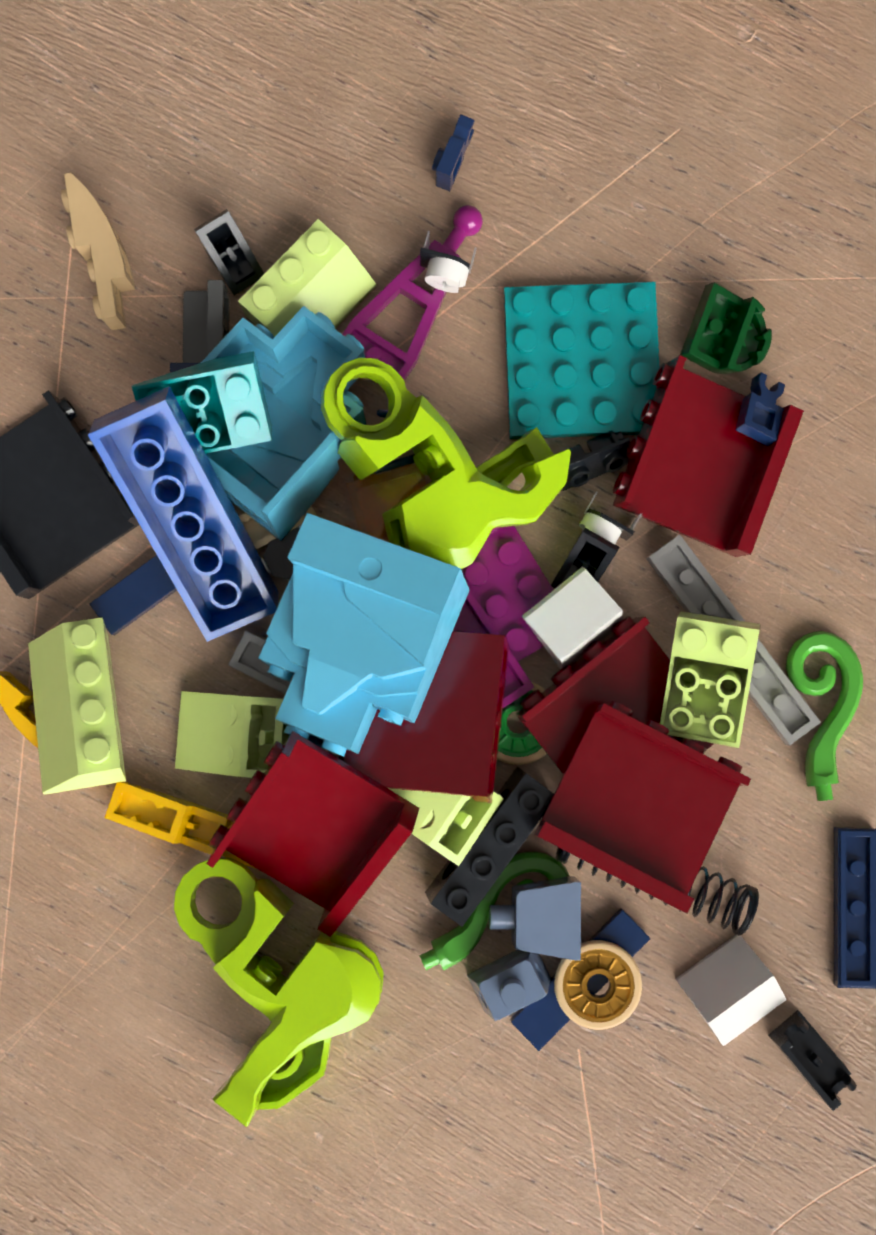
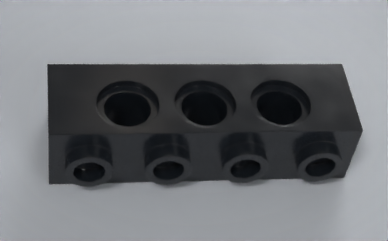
M516 767L497 793L504 798L461 864L458 866L448 860L425 891L431 905L462 927L539 823L554 793L519 767Z

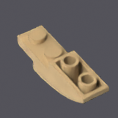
M72 173L64 174L66 189L61 190V197L67 213H70L71 225L67 226V236L72 249H77L87 261L91 281L93 283L96 282L98 295L93 296L95 314L111 330L126 328L121 292L136 290L126 251L116 230L95 198Z

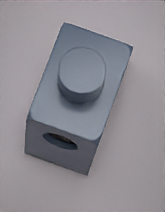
M568 876L512 886V905H489V929L511 930L512 944L517 950L569 960H581V882L575 876Z
M515 950L467 974L484 1012L494 1021L500 1020L544 998L548 994L551 977L540 954Z

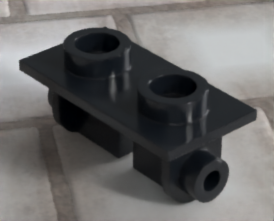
M611 430L608 431V434H602L587 441L590 453L585 454L580 444L569 448L571 456L568 477L561 491L572 487H580L593 478L608 472H616L627 465L630 460L626 456L630 439L624 438L621 431L614 433Z

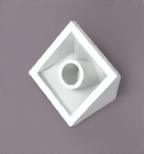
M581 567L522 617L558 667L562 669L566 665L572 666L582 657L581 653L591 644L598 640L602 641L611 634V629L623 620V610L584 567Z
M737 934L675 979L723 1046L787 1000L774 975L741 935L738 936Z

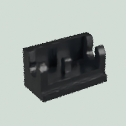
M800 1011L794 1012L768 1035L832 1111L841 1105V1100L837 1094L843 1088L847 1087L850 1091L856 1089L857 1085L850 1077L851 1072Z

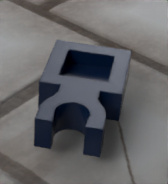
M460 114L453 136H450L446 148L440 147L438 149L432 166V170L436 171L437 187L449 192L451 191L464 160L465 151L474 134L472 129L474 119Z
M760 372L752 378L751 393L743 398L735 430L769 446L778 437L784 408L776 405V400L783 394L785 384L777 382L768 390L765 385L767 375Z

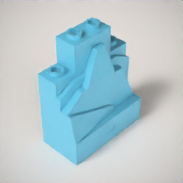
M305 306L294 315L275 337L263 325L258 323L254 326L245 318H242L201 362L246 352H255L272 424V441L206 453V456L230 501L280 541L301 519L340 469L338 460L341 456L338 454L341 440L327 426L321 411V392L328 378L343 363L357 358H365V349L354 336L350 334L342 335L335 329L334 324L327 316L321 312L314 314ZM356 378L346 384L343 392V403L347 413L355 421L367 425L363 403L356 395L347 391L358 379Z
M307 513L287 557L293 564L292 576L266 634L268 637L258 659L270 666L267 673L288 682L292 678L275 718L287 725L284 733L290 735L294 731L307 740L312 735L324 740L321 748L344 757L347 750L359 754L377 709L380 710L378 717L401 726L403 719L415 723L470 589L461 568Z

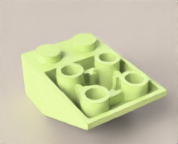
M683 611L679 613L660 721L661 725L670 730L668 735L739 748L760 624Z
M181 691L175 769L252 778L257 769L264 773L268 765L263 762L275 742L278 741L284 744L289 737V734L284 733L287 725L275 719L284 698Z
M388 788L419 807L412 834L458 866L504 799L494 791L492 803L477 802L470 796Z

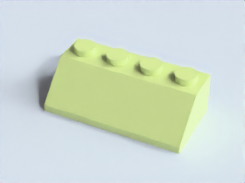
M103 617L61 623L28 643L42 793L44 795L126 781L109 636Z

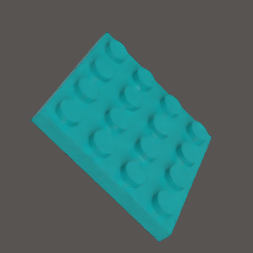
M656 282L504 287L509 439H519L526 432L536 427L543 438L593 437L608 434V431L611 430L614 433L621 431L623 435H639L644 423L640 421V415L646 402L649 399H653L657 386L653 385V382L660 368Z

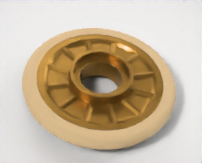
M592 940L581 943V960L562 958L556 970L554 989L561 1009L572 1021L583 1027L599 1030L621 1024L634 1012L640 1000L642 980L635 960L626 950L612 942ZM602 974L608 978L609 987L604 994L593 995L588 991L587 982L591 976Z

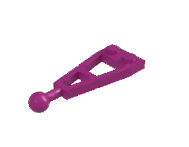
M471 205L460 207L453 217L454 228L444 243L441 244L434 240L429 245V249L460 258L455 252L466 237L477 234L482 227L483 218L481 212ZM420 254L351 320L342 333L344 336L347 334L354 336L363 345L365 358L378 359L392 366L404 381L417 364L447 293L435 288L431 295L412 282L426 269L420 266ZM400 293L426 309L407 354L366 328Z

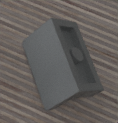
M208 280L207 291H185L183 294V363H201L229 333L230 293L223 280Z

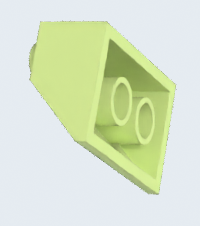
M317 219L238 302L245 316L253 324L257 325L259 323L263 325L275 337L303 306L314 314L317 312L323 313L331 320L336 329L377 285L349 247L324 223Z

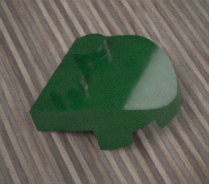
M715 282L705 285L680 355L717 374L741 372L760 364L766 357L772 340V330L766 328L762 315L765 312V308L754 297L742 299Z

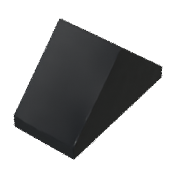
M227 209L194 229L204 250L233 295L251 286L265 274Z
M584 528L551 586L556 589L581 567H584L599 582L620 547Z

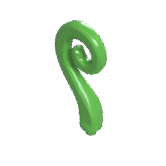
M815 631L803 635L794 642L786 659V673L788 679L797 690L807 695L820 696L829 692L834 686L836 670L830 664L823 665L820 668L819 677L817 679H810L806 676L803 669L806 657L813 652H826L836 660L840 669L841 691L838 700L810 741L805 757L807 786H815L817 801L833 800L831 784L839 783L836 748L859 705L863 689V673L856 653L844 639L833 633Z
M524 852L514 855L463 927L458 925L448 933L432 940L433 949L419 955L425 969L428 970L440 964L442 969L446 970L465 959L479 943L488 923L489 905H495L500 892L512 879L528 872L541 873L548 880L568 877L570 875L566 867L546 853ZM524 879L517 885L532 883L534 881L531 879Z

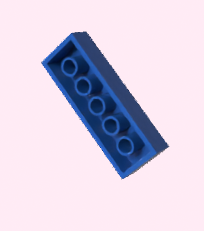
M170 386L94 419L88 432L90 440L206 641L213 640L275 613L279 605V591L264 567L261 557Z

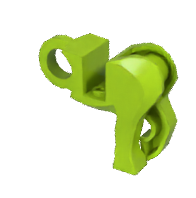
M357 358L343 363L328 378L321 392L322 414L327 426L341 440L338 454L360 481L409 449H412L415 454L413 459L417 468L425 476L429 475L432 480L382 513L389 542L463 569L473 563L493 528L527 525L535 522L567 482L571 451L567 449L553 454L537 427L526 432L516 442L505 447L499 454L475 467L464 445L448 422L423 395L415 397L408 391L404 379L392 366L378 359ZM356 378H368L377 382L385 390L388 398V412L385 420L376 425H364L355 421L347 413L343 403V392L349 381ZM523 473L526 482L519 491L507 487L515 478Z
M220 857L213 868L206 864L208 861L206 860L195 865L182 877L175 891L174 911L179 926L190 939L200 942L206 953L215 963L213 969L241 998L262 1012L271 1021L270 1025L254 1043L245 1059L235 1068L232 1075L218 1089L213 1098L215 1103L244 1126L248 1127L256 1110L278 1109L324 1076L332 1037L348 1032L370 1019L380 1002L384 972L376 953L362 940L335 931L331 937L321 932L286 978L281 974L283 969L276 961L268 956L261 958L256 953L294 903L270 879L258 880L246 865L232 858ZM213 876L224 877L232 881L239 889L242 898L241 911L237 919L224 925L213 924L205 920L198 912L195 903L196 891L200 883ZM295 1056L292 1061H290L288 1064H285L288 1060Z

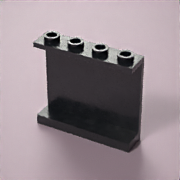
M49 390L42 394L49 405L0 437V572L15 595L31 599L139 526L137 519L107 467L96 453V448L88 436L89 430L87 428L81 430L74 419L79 416L77 411L66 397L59 399Z

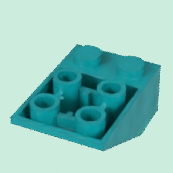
M254 351L215 358L131 386L135 401L170 386L205 454L272 441V424Z

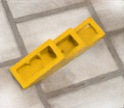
M124 781L116 783L104 817L172 844L181 843L210 855L214 849L208 846L214 833L220 824L228 827L231 821L226 819L228 814ZM226 850L222 854L223 857L232 858L244 865L255 868Z

